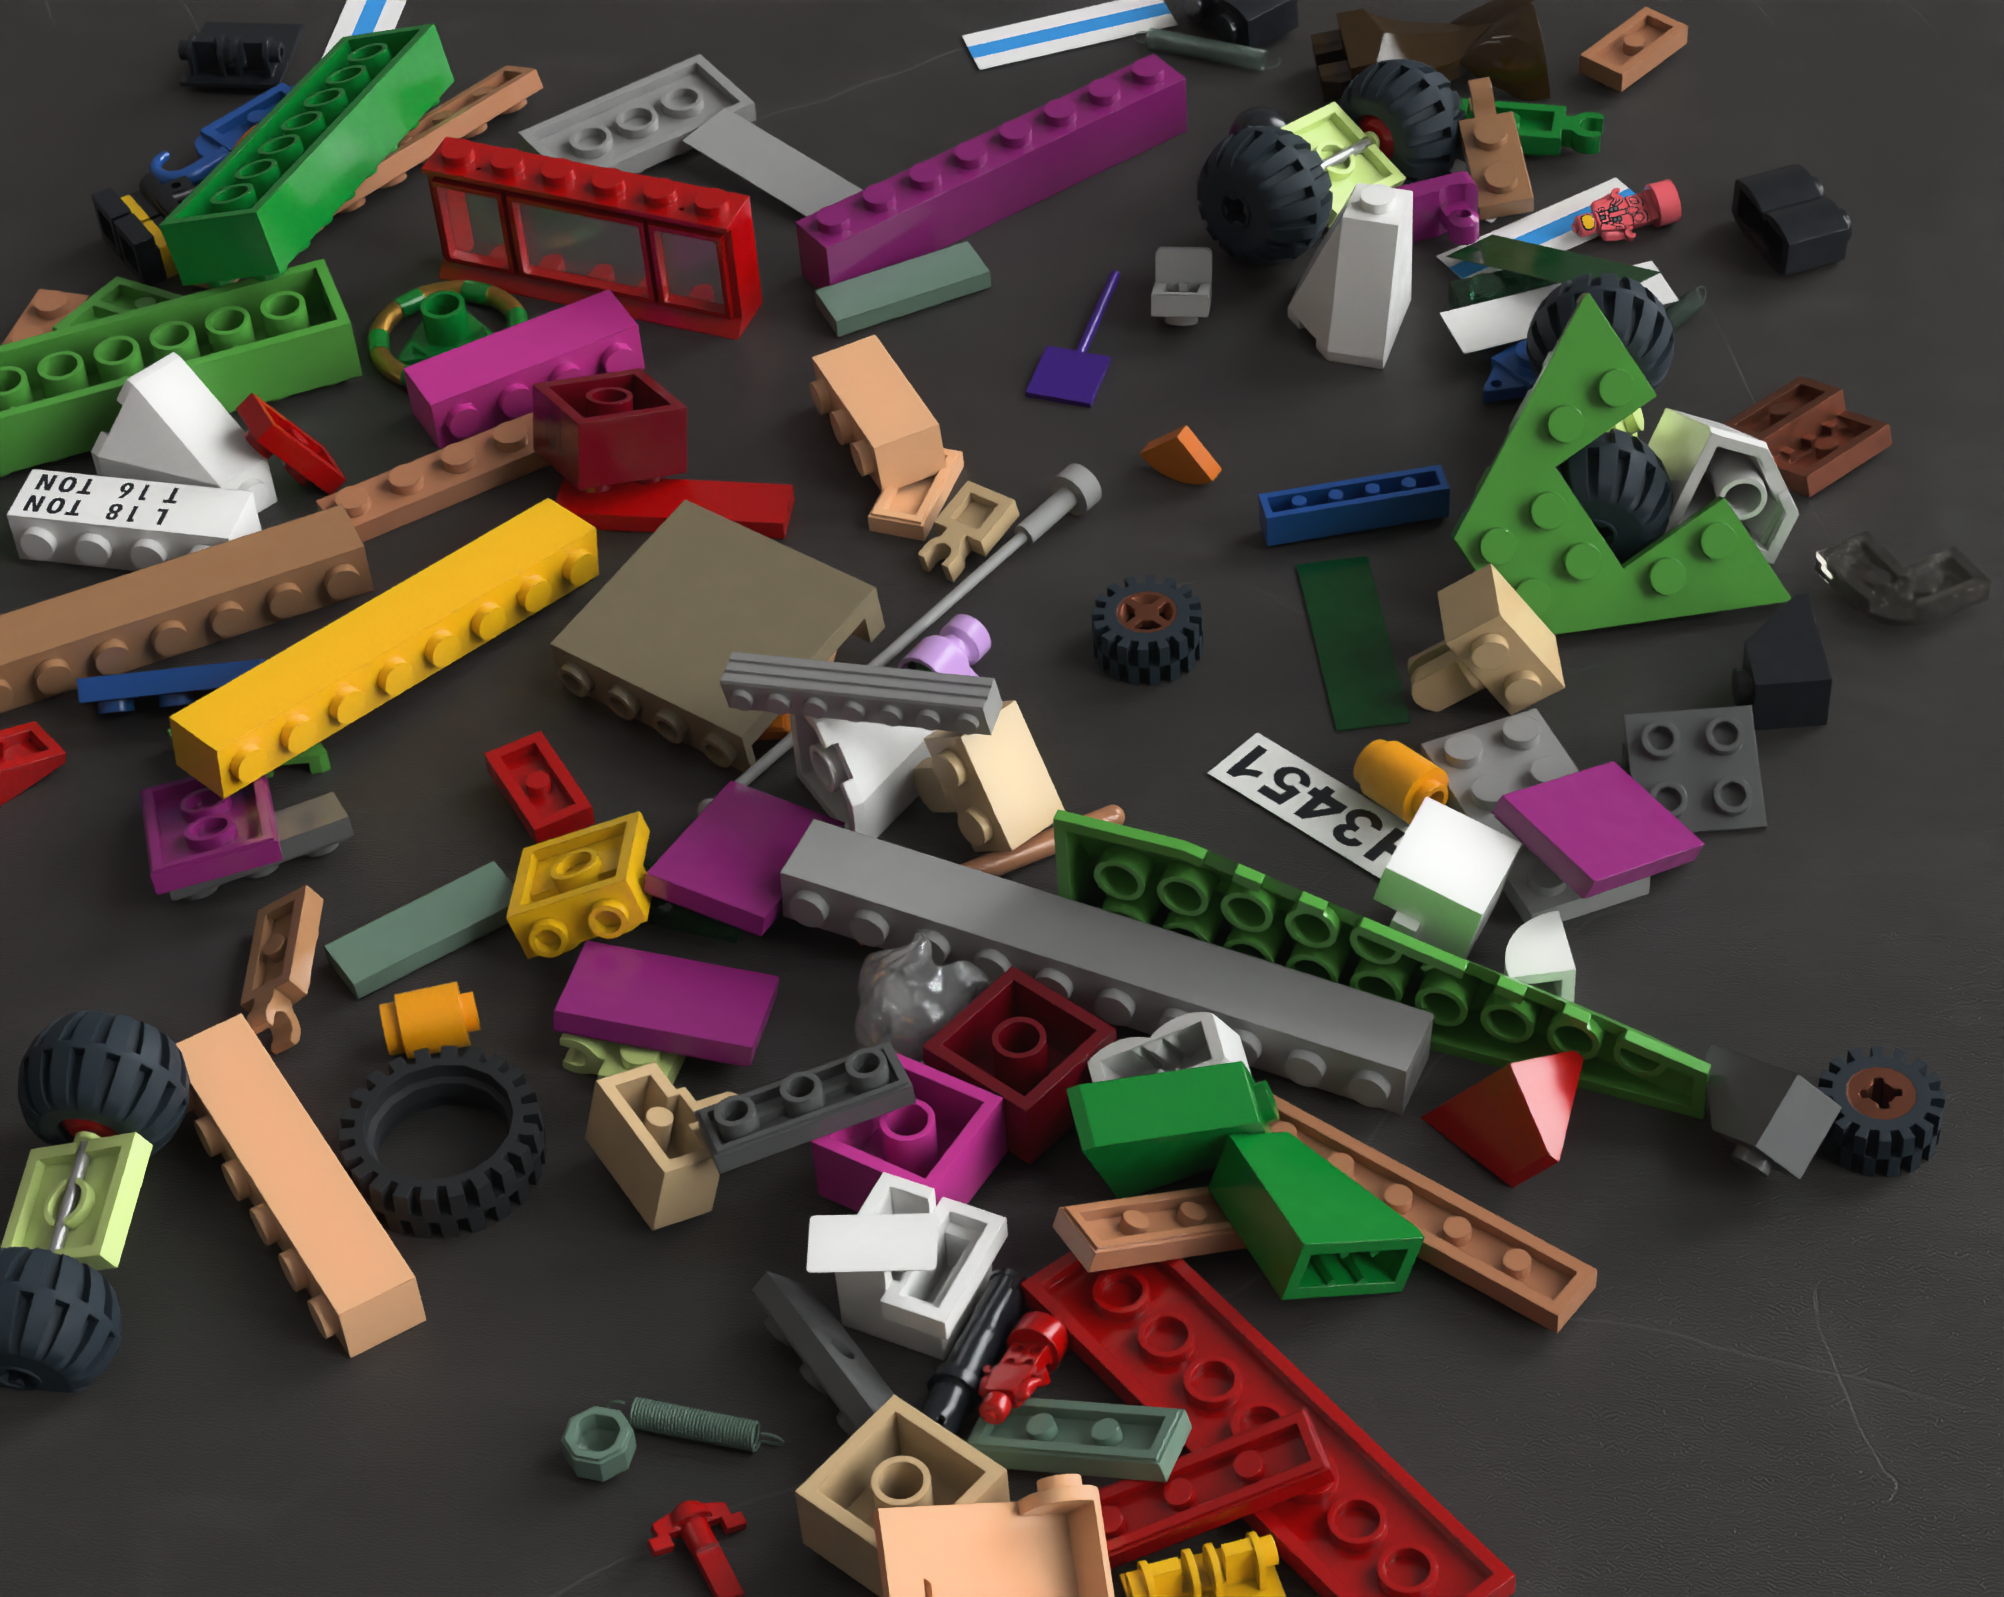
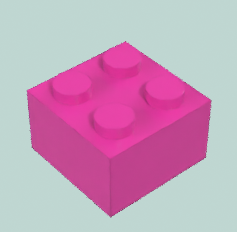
M898 1053L896 1054L913 1085L916 1103L811 1141L818 1195L856 1212H859L883 1172L934 1188L936 1206L942 1196L968 1205L1008 1152L1003 1097Z

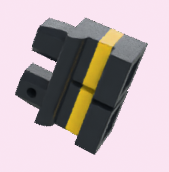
M150 172L141 179L139 191L120 198L111 187L91 194L102 238L117 256L124 261L128 269L142 284L153 286L178 274L159 225L195 189L192 182L185 175L162 185Z

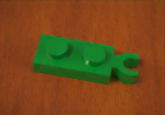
M1460 98L1462 104L1459 105L1460 110L1465 111L1466 119H1471L1468 99ZM1495 101L1496 114L1513 111L1522 151L1528 156H1560L1561 147H1571L1574 151L1582 154H1598L1600 151V136L1603 134V114L1583 112L1575 116H1566L1567 106Z

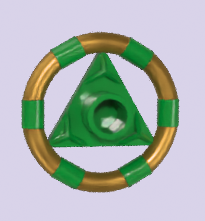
M453 280L428 284L414 288L393 299L377 315L367 335L369 358L384 376L407 388L403 368L494 334L466 311L465 302L491 306L505 316L507 328L527 321L528 315L516 298L493 284L472 280ZM421 310L423 321L397 358H395L391 354L389 338L391 331L402 319Z

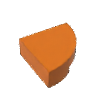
M1187 425L1148 442L1139 454L1161 474L1186 484L1200 485L1213 482L1222 470Z

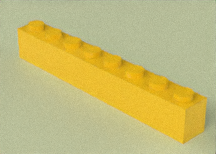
M546 498L169 716L176 765L221 798L229 797L599 575L596 527L550 498Z

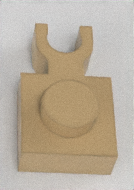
M967 481L934 520L938 537L929 540L917 554L922 569L930 572L939 560L945 559L941 564L947 580L954 582L964 570L965 558L968 554L974 551L986 557L1019 517L1020 514L1015 500Z

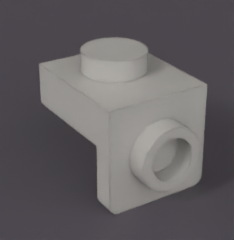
M1159 247L1155 254V285L1151 293V316L1164 317V322L1169 325L1185 326L1197 324L1198 317H1208L1212 305V250L1208 247Z

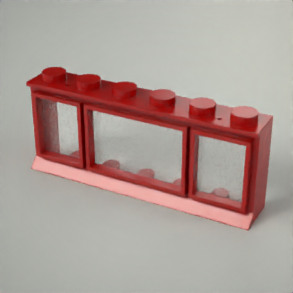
M445 137L421 168L422 173L427 174L443 255L439 279L447 281L472 280L493 284L510 294L563 305L572 304L610 289L633 319L737 341L763 303L750 196L452 137Z

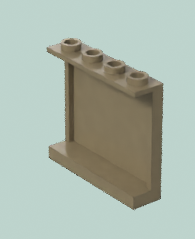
M684 500L550 643L559 670L557 673L558 678L573 694L580 697L588 695L608 705L613 712L626 720L635 718L655 728L659 734L672 743L679 744L683 742L702 751L712 762L721 767L727 768L732 766L745 772L756 763L752 745L779 714L729 708L720 685V679L725 672V667L729 662L731 653L742 652L827 661L851 634L872 643L885 628L875 586L688 500Z

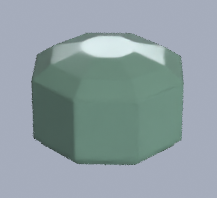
M593 1406L569 1418L561 1439L564 1457L575 1475L580 1478L602 1482L629 1469L637 1447L633 1428L621 1410Z

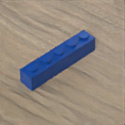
M1441 464L1263 493L1258 494L1259 524L1266 545L1273 546L1448 517L1450 487Z

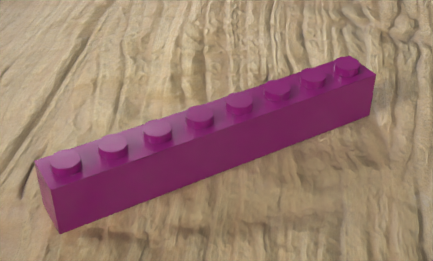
M1155 54L1149 55L1103 78L1096 79L1069 94L1051 100L1020 117L1006 121L1002 125L969 141L962 142L937 156L917 163L886 180L870 185L866 189L837 203L823 207L819 211L796 221L802 275L817 289H821L938 251L1188 131L1186 78Z

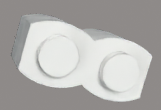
M1193 1012L1178 1016L1158 1028L1150 1038L1130 1037L1115 1041L1099 1050L1087 1062L1092 1082L1243 1061L1250 1072L1240 1035L1213 1013Z

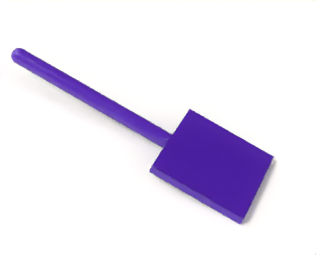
M1118 270L1110 272L1076 350L1046 346L1025 392L1026 397L1088 408L1092 407L1112 359L1111 356L1087 353L1121 277Z

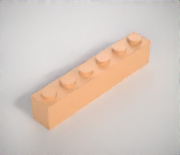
M242 1013L176 1043L182 1052L190 1078L187 1113L194 1110L199 1118L194 1120V1126L200 1141L210 1157L221 1153L226 1162L221 1164V1168L235 1198L241 1201L249 1197L254 1207L250 1208L249 1212L264 1244L269 1246L277 1242L283 1252L278 1254V1259L295 1292L304 1288L308 1290L312 1299L307 1301L308 1308L322 1336L327 1339L336 1335L349 1357L353 1358L427 1321L415 1275Z

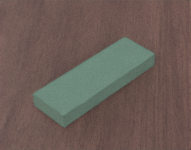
M966 241L815 290L816 306L837 337L987 289L991 287V276L987 266L970 243Z
M492 861L324 945L327 960L357 1000L508 924L506 916L514 884L496 862Z
M1029 1398L1019 1408H1012L1006 1420L999 1425L989 1424L980 1415L966 1443L1005 1469L1167 1482L1190 1434L1192 1425L1185 1409Z

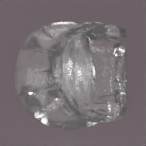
M921 932L914 934L912 942L906 946L871 953L864 959L858 983L859 1001L861 1004L854 1025L857 1043L860 1049L871 1048L890 1041L896 1053L924 1064L922 1046L992 984V981L979 967L968 961H958L945 966L936 965L932 959L931 942Z

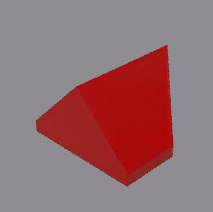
M1572 1050L1509 1063L1420 1118L1514 1188L1559 1162L1584 1057Z

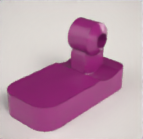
M1459 171L1395 187L1397 189L1413 191L1412 243L1437 237L1445 232H1448L1450 241L1458 245H1469L1479 239L1478 187L1467 172Z

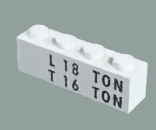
M32 469L7 513L20 559L130 571L141 570L262 530L252 491Z

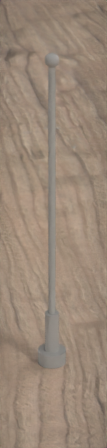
M1072 463L1065 467L1051 480L1050 489L1052 495L1014 528L1015 536L867 665L884 667L1023 544L1026 546L1032 545L1068 512L1075 516L1084 515L1102 497V490L1096 477L1087 468L1079 464ZM792 732L771 748L738 777L735 782L748 786L793 747ZM707 798L700 802L697 808L698 816L713 798Z

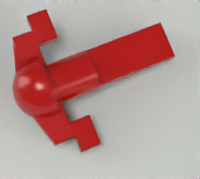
M686 1500L675 1506L672 1512L652 1524L650 1531L654 1538L648 1539L647 1548L652 1558L673 1552L675 1545L671 1538L683 1539L713 1597H744L745 1593L710 1527L720 1523L725 1535L746 1529L747 1521L742 1511L731 1514L725 1502L702 1503L696 1500Z

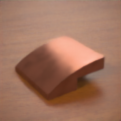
M1802 376L1792 380L1724 423L1728 427L1766 442L1787 488L1809 498L1892 445L1890 425L1888 423L1846 410L1843 389Z

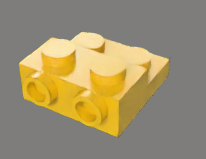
M640 811L523 848L506 919L528 959L536 956L545 958L557 957L574 949L581 942L596 937L605 939L617 938L648 920L652 895L644 892L647 873L644 867V860L650 830Z

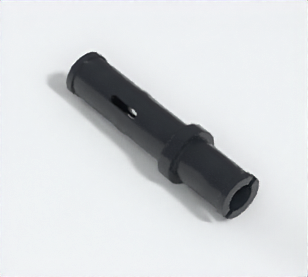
M997 1268L992 1272L985 1291L946 1362L939 1364L927 1382L929 1393L919 1411L954 1435H956L966 1414L972 1412L982 1400L978 1389L980 1379L985 1377L983 1367L990 1365L992 1368L1003 1344L1026 1304V1297L1021 1288V1283L1027 1278L1023 1276L1015 1290L1011 1289L1010 1284L1017 1274V1271L1013 1269Z

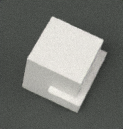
M1426 796L1387 863L1373 899L1397 911L1390 923V928L1467 959L1496 906L1522 843Z
M883 1172L857 1215L936 1213L938 1215L937 1266L932 1271L835 1272L842 1325L945 1360L989 1283L988 1281L992 1274V1262L1008 1237L1007 1218L943 1196L936 1206L934 1188Z

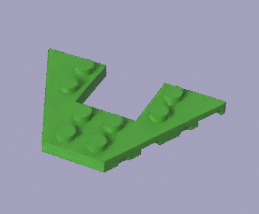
M1590 293L1580 295L1576 301L1577 306L1553 351H1549L1542 364L1543 369L1533 388L1528 390L1509 425V432L1491 466H1487L1481 477L1467 510L1463 511L1450 535L1451 540L1473 572L1491 563L1554 635L1789 601L1791 596L1726 498L1721 496L1715 498L1626 562L1620 564L1556 467L1651 401L1657 394Z

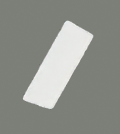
M936 1213L812 1216L809 1223L806 1269L809 1273L932 1271L937 1266L938 1215Z

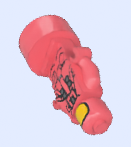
M1670 179L1647 184L1642 193L1624 198L1622 195H1618L1620 189L1614 188L1610 194L1591 203V213L1574 218L1572 231L1581 238L1593 235L1596 232L1606 242L1624 239L1631 242L1636 237V233L1632 232L1635 228L1651 224L1659 228L1680 222L1682 207L1678 191Z

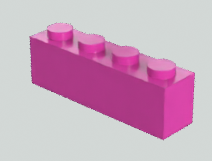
M610 289L415 363L403 368L412 412L437 447L442 449L450 444L460 442L497 427L501 423L533 412L532 384L637 368L644 370L645 365L639 326Z

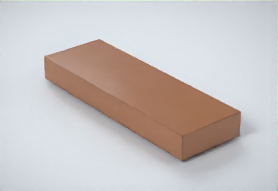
M1209 1186L1059 1207L1052 1225L1088 1273L1247 1248L1209 1192Z

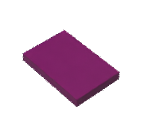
M1614 761L1504 794L1491 812L1500 823L1582 899L1692 862L1705 845Z
M267 774L225 799L218 796L192 776L143 789L140 792L150 876L156 895L283 860Z
M730 780L648 870L645 878L644 892L755 935L762 936L783 912L780 872L813 819L845 828V822Z
M586 940L554 1009L552 1030L736 1066L750 1067L777 997L779 976Z

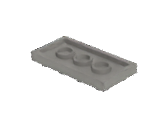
M698 54L518 132L523 152L554 158H566L574 162L605 168H617L621 171L639 174L660 162L687 153L693 147L682 140L724 107L749 122L756 121L757 118L755 103L701 54Z
M1537 708L1421 744V756L1443 769L1448 775L1449 794L1447 804L1449 807L1519 842L1521 841L1491 813L1501 796L1579 772ZM1522 843L1503 891L1524 923L1534 917L1553 911H1559L1563 922L1649 894L1650 876L1582 899Z

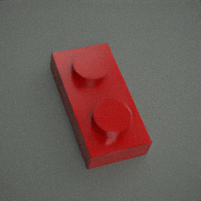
M253 392L236 408L248 427V430L244 433L247 442L266 459H270L273 455L280 458L284 469L302 486L306 487L312 482L331 495L346 481V478L326 447Z
M541 730L484 753L488 773L535 844L595 824L592 805Z

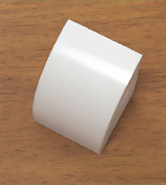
M1553 911L1534 917L1520 926L1511 936L1505 951L1504 975L1574 1002L1576 968L1559 911Z

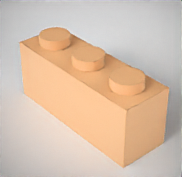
M876 335L812 357L816 381L810 382L809 387L813 402L820 415L829 413L831 425L838 442L841 445L849 443L853 460L862 476L870 474L879 489L883 491L885 487L896 484V489L937 475L940 469L947 467L939 423Z

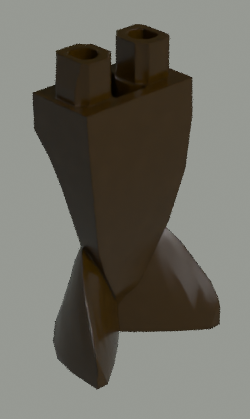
M1491 0L1450 23L1400 21L1380 17L1362 8L1336 13L1339 29L1311 35L1314 60L1317 71H1319L1325 102L1340 99L1349 83L1368 66L1380 61L1393 59H1409L1422 62L1435 68L1436 72L1442 73L1449 81L1462 76L1468 71L1479 78L1490 77L1493 86L1523 100L1538 101L1551 98L1543 38L1533 0Z

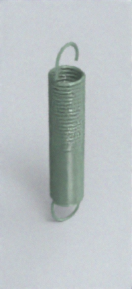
M642 1397L634 1398L630 1408L629 1420H627L631 1427L636 1430L666 1434V1436L680 1437L711 1445H721V1447L735 1448L742 1451H752V1453L758 1450L761 1443L776 1446L785 1444V1441L775 1434L760 1433V1423L758 1420L752 1421L751 1419L748 1420V1418L731 1417V1415H724V1413L676 1406V1404H666V1402L642 1399ZM622 1400L609 1401L606 1404V1408H609L612 1403L625 1404L626 1402ZM759 1434L761 1436L773 1437L781 1442L760 1440L758 1442Z

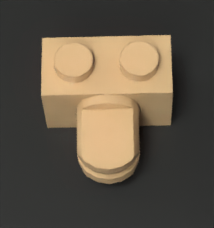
M1491 563L1437 592L1445 639L1410 657L1408 660L1411 694L1416 704L1426 710L1439 712L1487 688L1508 713L1513 715L1565 688L1555 635Z
M1016 700L1002 701L1003 705L992 735H967L961 732L936 730L923 738L931 757L922 760L913 769V782L921 800L934 813H957L960 831L971 843L974 852L1013 851L1050 826L1058 809L1065 811Z
M656 1062L596 1080L585 1135L586 1141L652 1231L712 1211L720 1174L699 1130L694 1111L719 1103L729 1096L738 1095L727 1091L696 1101L686 1087L676 1089Z

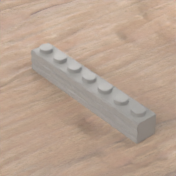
M742 652L731 653L729 662L725 667V672L720 679V685L729 708H736L742 711L756 710L773 712L779 715L793 714L810 716L817 719L848 720L854 723L869 722L892 727H916L929 731L961 732L967 735H992L1003 705L995 678Z

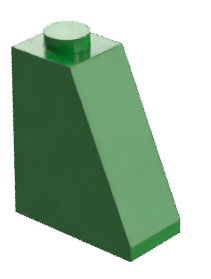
M1243 1061L1079 1084L1066 1089L1082 1152L1118 1199L1132 1197L1214 1169L1218 1164L1229 1134L1272 1133L1269 1123L1280 1119L1268 1082L1264 1080L1256 1083Z
M1290 1132L1229 1134L1208 1187L1209 1192L1281 1300L1402 1292L1425 1238L1415 1225Z

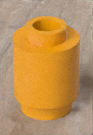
M1375 740L1362 750L1356 760L1353 774L1355 781L1360 784L1362 793L1408 824H1411L1426 796L1443 805L1447 803L1449 794L1447 773L1399 741Z
M457 981L394 994L395 1001L379 1004L382 1027L390 1056L406 1053L407 1059L415 1058L414 1051L425 1048L429 1049L431 1055L440 1053L441 1046H457V1049L471 1046L469 1033L481 1030L473 991L460 994Z

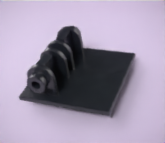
M205 22L200 35L191 34L188 39H181L179 41L180 60H188L179 85L182 87H202L204 89L251 88L256 91L271 89L284 81L305 26L304 24Z

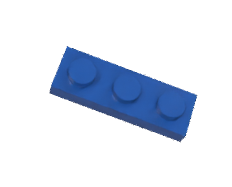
M266 659L78 678L76 680L79 703H97L98 714L136 711L134 699L158 697L159 708L190 705L196 701V692L214 691L265 662Z

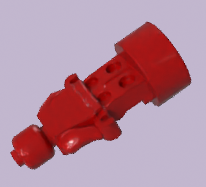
M1041 1311L1025 1313L1019 1319L1007 1339V1352L1000 1364L995 1365L993 1369H991L990 1365L983 1367L985 1377L980 1379L978 1392L984 1400L979 1407V1413L986 1422L993 1425L1003 1423L1012 1408H1019L1030 1398L1037 1387H1044L1050 1383L1049 1373L1058 1367L1071 1342L1069 1333L1061 1321Z

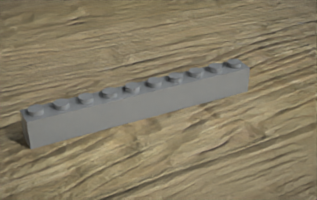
M813 819L780 872L783 916L796 920L802 925L818 927L855 939L867 946L880 947L917 959L929 966H939L979 979L988 985H991L1011 966H1014L1105 1022L1116 1026H1126L1151 1035L1166 1022L1178 1016L1193 1012L1213 1013L1240 1035L1250 1067L1290 1079L1302 1086L1315 1087L1353 1099L1367 1107L1381 1108L1403 1115L1429 1058L1434 1013Z

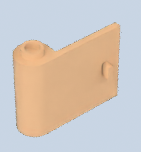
M1059 1474L1038 1480L1036 1482L1037 1492L1029 1494L1017 1502L876 1509L872 1513L883 1597H1115L1098 1487L1082 1485L1081 1475Z

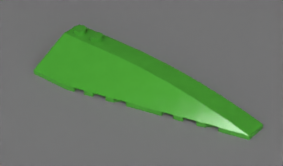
M1059 809L1053 817L1058 896L1434 1013L1430 1050L1501 1068L1509 1063L1574 1050L1584 1057L1577 1087L1704 1119L1708 1105V1081L1711 1074V1064L1589 1008L1441 950L1188 841Z

